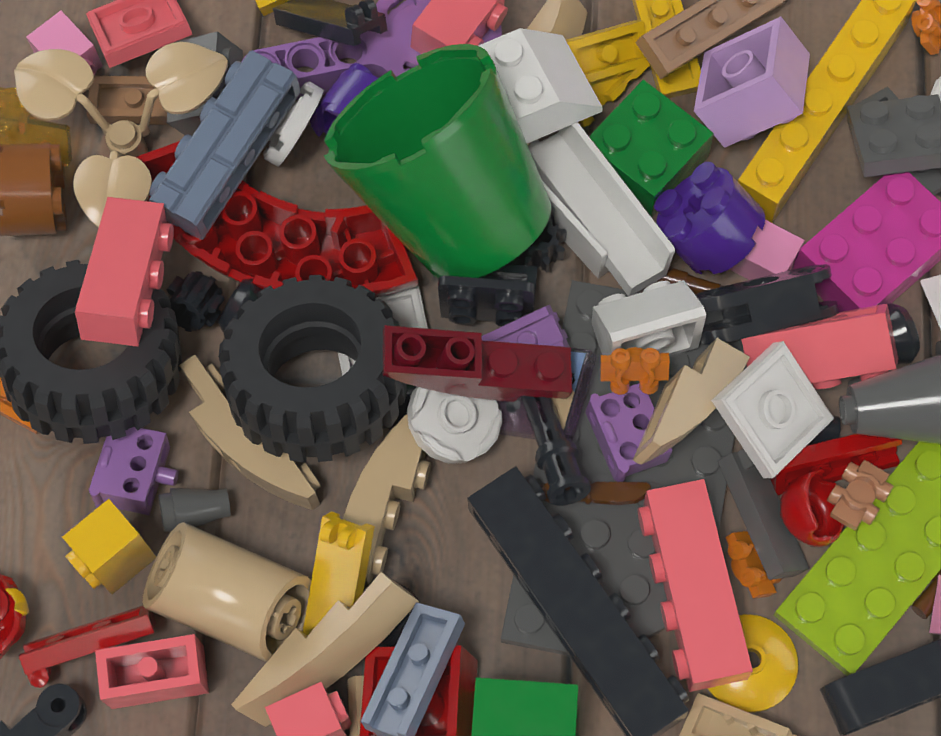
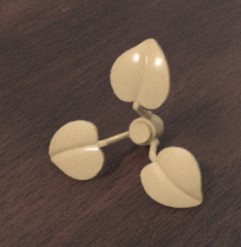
M189 42L170 43L158 49L152 55L146 67L147 80L154 89L147 94L141 122L138 126L128 120L117 121L112 125L109 124L92 102L82 94L92 85L94 74L86 60L74 52L63 49H49L36 52L19 62L16 69H14L19 100L26 111L32 116L45 121L62 119L74 110L78 101L106 135V143L111 152L110 157L107 158L100 155L87 157L77 168L73 181L74 192L79 205L89 220L99 228L107 197L147 201L150 196L149 192L152 185L150 171L136 157L148 153L143 137L150 133L148 126L155 100L159 97L163 109L170 114H185L199 108L210 99L221 85L227 72L228 60L218 52Z

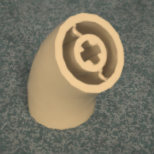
M183 522L171 531L153 563L144 589L143 606L147 610L267 662L295 628L303 632L311 580L308 576Z

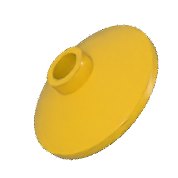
M743 614L739 615L747 650L757 654L760 664L758 667L752 668L753 672L748 680L707 689L716 700L743 711L755 713L776 706L789 694L797 678L798 657L792 640L779 625L762 616Z

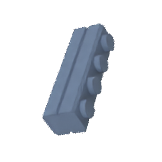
M253 50L248 52L242 62L235 61L231 65L225 77L226 87L217 99L212 97L206 102L200 114L201 124L193 135L187 134L181 139L175 151L176 161L167 173L164 171L160 172L150 187L149 194L151 198L149 201L164 203L166 221L176 227H181L182 230L200 240L204 239L301 92L297 75L277 63H272L270 59Z

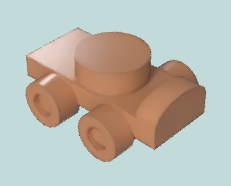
M865 460L860 466L850 462L841 477L849 482V485L844 489L836 484L827 501L835 505L830 517L856 531L861 521L871 525L880 510L872 505L875 498L885 502L894 487L886 482L890 474Z

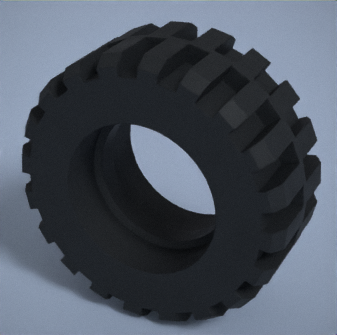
M80 260L66 262L67 267L57 270L51 266L40 272V278L35 281L29 278L17 288L19 295L17 297L11 295L1 308L3 316L0 315V378L7 400L12 403L14 412L22 421H30L32 429L43 435H49L53 431L56 440L72 443L74 438H83L84 444L99 443V438L111 436L112 440L125 437L126 430L132 427L140 430L151 422L150 414L152 412L158 415L169 404L168 395H173L176 392L180 382L179 372L182 370L180 364H182V353L175 311L171 309L168 296L161 289H153L151 299L154 301L152 325L149 329L143 328L138 347L128 345L125 351L117 358L96 368L84 370L64 368L50 362L49 359L62 344L80 336L75 309L88 264H81Z
M309 275V280L297 282L296 277L283 280V286L273 289L271 285L257 293L258 299L256 301L248 300L237 310L239 320L232 318L224 331L225 339L219 347L218 357L221 365L219 369L231 415L236 425L242 427L244 436L253 444L259 445L262 443L265 452L276 457H281L283 452L288 453L290 461L306 462L307 457H317L318 462L333 461L332 455L344 452L347 457L359 452V445L365 441L369 445L373 444L383 436V425L387 428L393 425L399 416L398 407L405 403L407 394L406 383L383 375V328L385 325L400 326L399 322L393 318L392 310L385 301L381 299L376 300L374 292L361 285L355 289L352 287L351 281L335 277L334 281H326L323 275ZM309 351H336L347 355L355 361L354 365L343 376L333 382L317 387L291 386L274 378L278 369L288 360Z

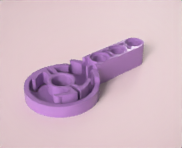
M378 0L376 3L377 11L385 14L388 31L382 34L367 31L360 35L361 44L355 47L318 37L254 51L270 59L272 63H277L297 75L300 88L305 82L308 83L310 81L324 90L322 95L326 94L338 77L353 64L341 62L340 60L343 58L355 59L357 61L355 63L362 64L378 78L390 70L397 77L409 70V68L404 69L405 66L413 68L419 65L416 56L421 54L410 47L412 25L431 0H406L396 9L392 8L403 0ZM501 25L496 31L491 29L487 31L482 38L484 43L502 36ZM307 66L314 70L311 72H300L296 69ZM300 93L296 100H299V98L301 96L303 97L304 94Z

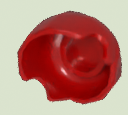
M823 469L814 470L789 482L780 500V516L787 530L799 541L811 547L819 548L837 540L845 526L830 517L835 505L827 500L836 483L820 479L824 475Z

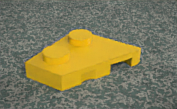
M633 20L566 39L602 106L607 101L613 102L625 91L628 82L638 78L650 66V63L635 43L645 34L643 21ZM591 116L578 123L581 127H586L595 119Z

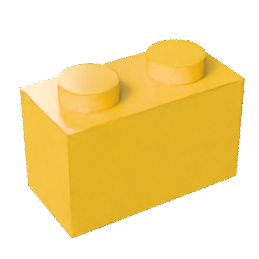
M107 499L62 536L72 549L65 557L78 573L85 578L93 589L102 584L112 595L156 559L155 554L110 499Z

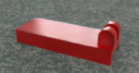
M853 434L808 445L770 480L777 496L783 494L789 482L817 469L824 470V475L820 477L821 480L835 482L843 480L841 477L850 462L860 466L865 460L881 470L896 467L900 462L896 453L897 446L902 445L903 439Z
M140 606L23 645L25 652L19 655V659L30 684L33 687L42 688L49 681L52 671L51 666L94 653L95 650L109 648L152 634L155 630L156 620L152 611L145 609L144 606Z

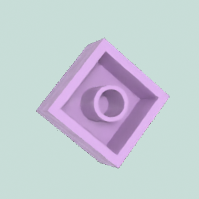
M781 16L704 52L694 112L706 127L714 133V136L724 148L741 140H749L759 132L780 123L785 124L792 121L797 116L803 114L810 53Z

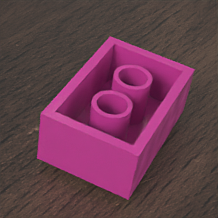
M910 172L886 174L799 249L793 269L821 264L830 265L832 276L824 279L821 283H816L815 288L817 295L823 301H836L839 312L893 303L941 260V202Z

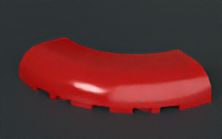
M180 141L136 157L150 171L152 182L160 172L164 171L167 173L176 161L175 151ZM242 180L203 240L187 233L181 227L173 225V239L195 258L236 282L241 283L243 279L254 278L252 283L261 289H265L270 285L273 289L283 286V280L296 277L297 282L309 280V275H323L326 281H334L335 277L349 280L355 289L361 285L374 292L375 298L418 287V279L403 243L367 205L352 208L325 209V212L299 209L298 205L280 200L263 191L258 192Z

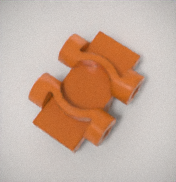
M916 0L920 10L912 12L913 30L917 37H920V44L930 55L938 54L939 49H941V3L938 0Z
M631 347L615 349L611 355H601L600 380L601 382L610 381V389L617 395H622L629 391L630 381H639L641 392L653 394L658 390L659 381L669 380V353H659L654 348L642 349Z
M748 531L733 532L726 536L728 555L732 558V571L744 587L749 588L752 598L770 597L777 593L773 584L779 583L782 578L768 579Z

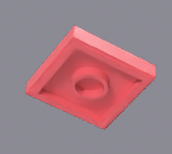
M116 0L86 13L109 68L192 35L189 24L177 0Z

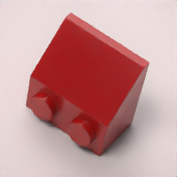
M461 645L455 646L415 736L472 735L478 660ZM375 647L365 656L361 719L395 647ZM360 722L359 736H377L376 733L366 730Z

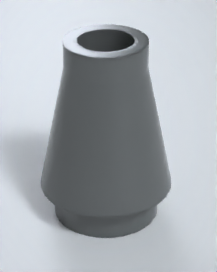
M170 488V493L159 494L164 532L172 531L178 524L183 522L197 528L217 519L231 516L226 488L219 490Z

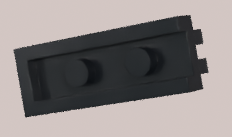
M290 0L273 8L276 25L354 47L361 44L360 35L367 31L380 34L388 31L385 14L377 11V6L373 0H363L358 5H349L334 0Z

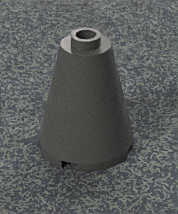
M941 354L849 385L846 395L839 398V412L843 425L850 424L854 434L941 444Z

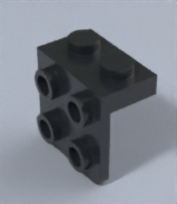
M506 264L498 270L479 278L440 276L438 278V296L441 318H448L449 321L460 325H471L476 323V320L492 321L502 327L534 312L537 266Z

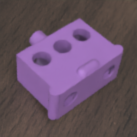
M639 383L629 386V391L622 395L612 392L599 397L598 394H592L585 412L612 477L616 482H623L626 476L666 463L673 451L670 448L662 455L642 465L633 461L654 411L649 395L641 392ZM635 426H639V427H641L643 430H639V429L635 428Z
M135 427L126 430L125 437L112 440L111 436L106 437L89 488L96 508L107 499H110L117 509L145 515L150 514L159 483L175 486L178 479V470L164 467L170 450L166 433L144 428L136 430Z

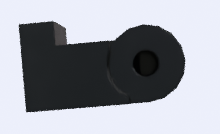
M64 684L51 685L39 695L36 707L14 727H9L1 720L0 736H72L85 721L87 715L86 704L82 697L70 686Z

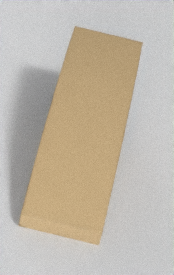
M716 338L697 357L692 369L684 365L665 384L633 461L642 465L662 455L689 435L716 409L711 400L744 370L750 356Z

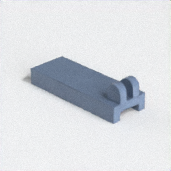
M415 603L360 721L366 730L376 733L377 736H415L464 628L465 622L460 614Z

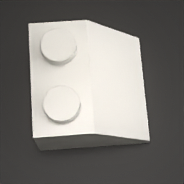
M519 28L478 45L488 52L496 66L526 143H530L602 112L601 103L563 35Z
M659 281L647 286L642 293L628 297L624 294H614L602 299L597 306L593 307L592 326L602 355H611L615 349L631 347L642 349L654 348L659 353H669V356L699 347L706 319L703 305L685 281L670 284L669 281Z

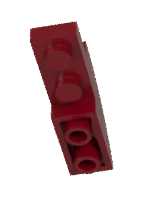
M385 325L383 328V375L428 390L486 400L516 402L520 396L567 399L572 393L571 347L483 341L482 333Z

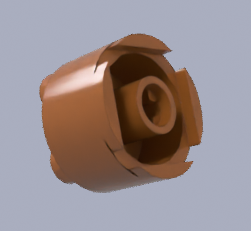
M51 142L0 144V209H2L3 215H0V236L57 234L58 231H67L66 205L63 204L62 189H65L64 162L61 161L60 144H52Z

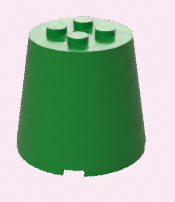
M456 44L437 48L416 56L419 65L397 77L390 70L372 82L340 112L329 128L324 140L329 148L328 154L324 155L330 167L437 279L440 276L479 278L498 270L518 257L538 238L551 214L550 199L493 60L482 47L472 44Z

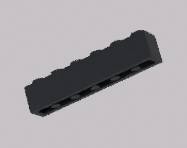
M515 466L467 497L469 512L625 736H660L685 719L689 711L685 705L689 701V696L675 676L671 675L668 678L664 676L655 663L660 659V656L654 645L645 634L637 637L626 621L631 618L628 609L617 594L613 593L608 596L599 584L598 580L602 578V574L593 559L587 553L580 556L570 543L574 535L559 513L552 517L542 503L546 499V495L537 480L531 474L524 478L520 470Z

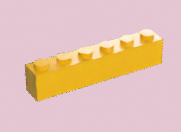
M861 0L807 78L803 114L788 123L775 125L738 179L739 184L762 207L765 220L771 223L774 222L847 114V106L853 105L907 25L916 0Z

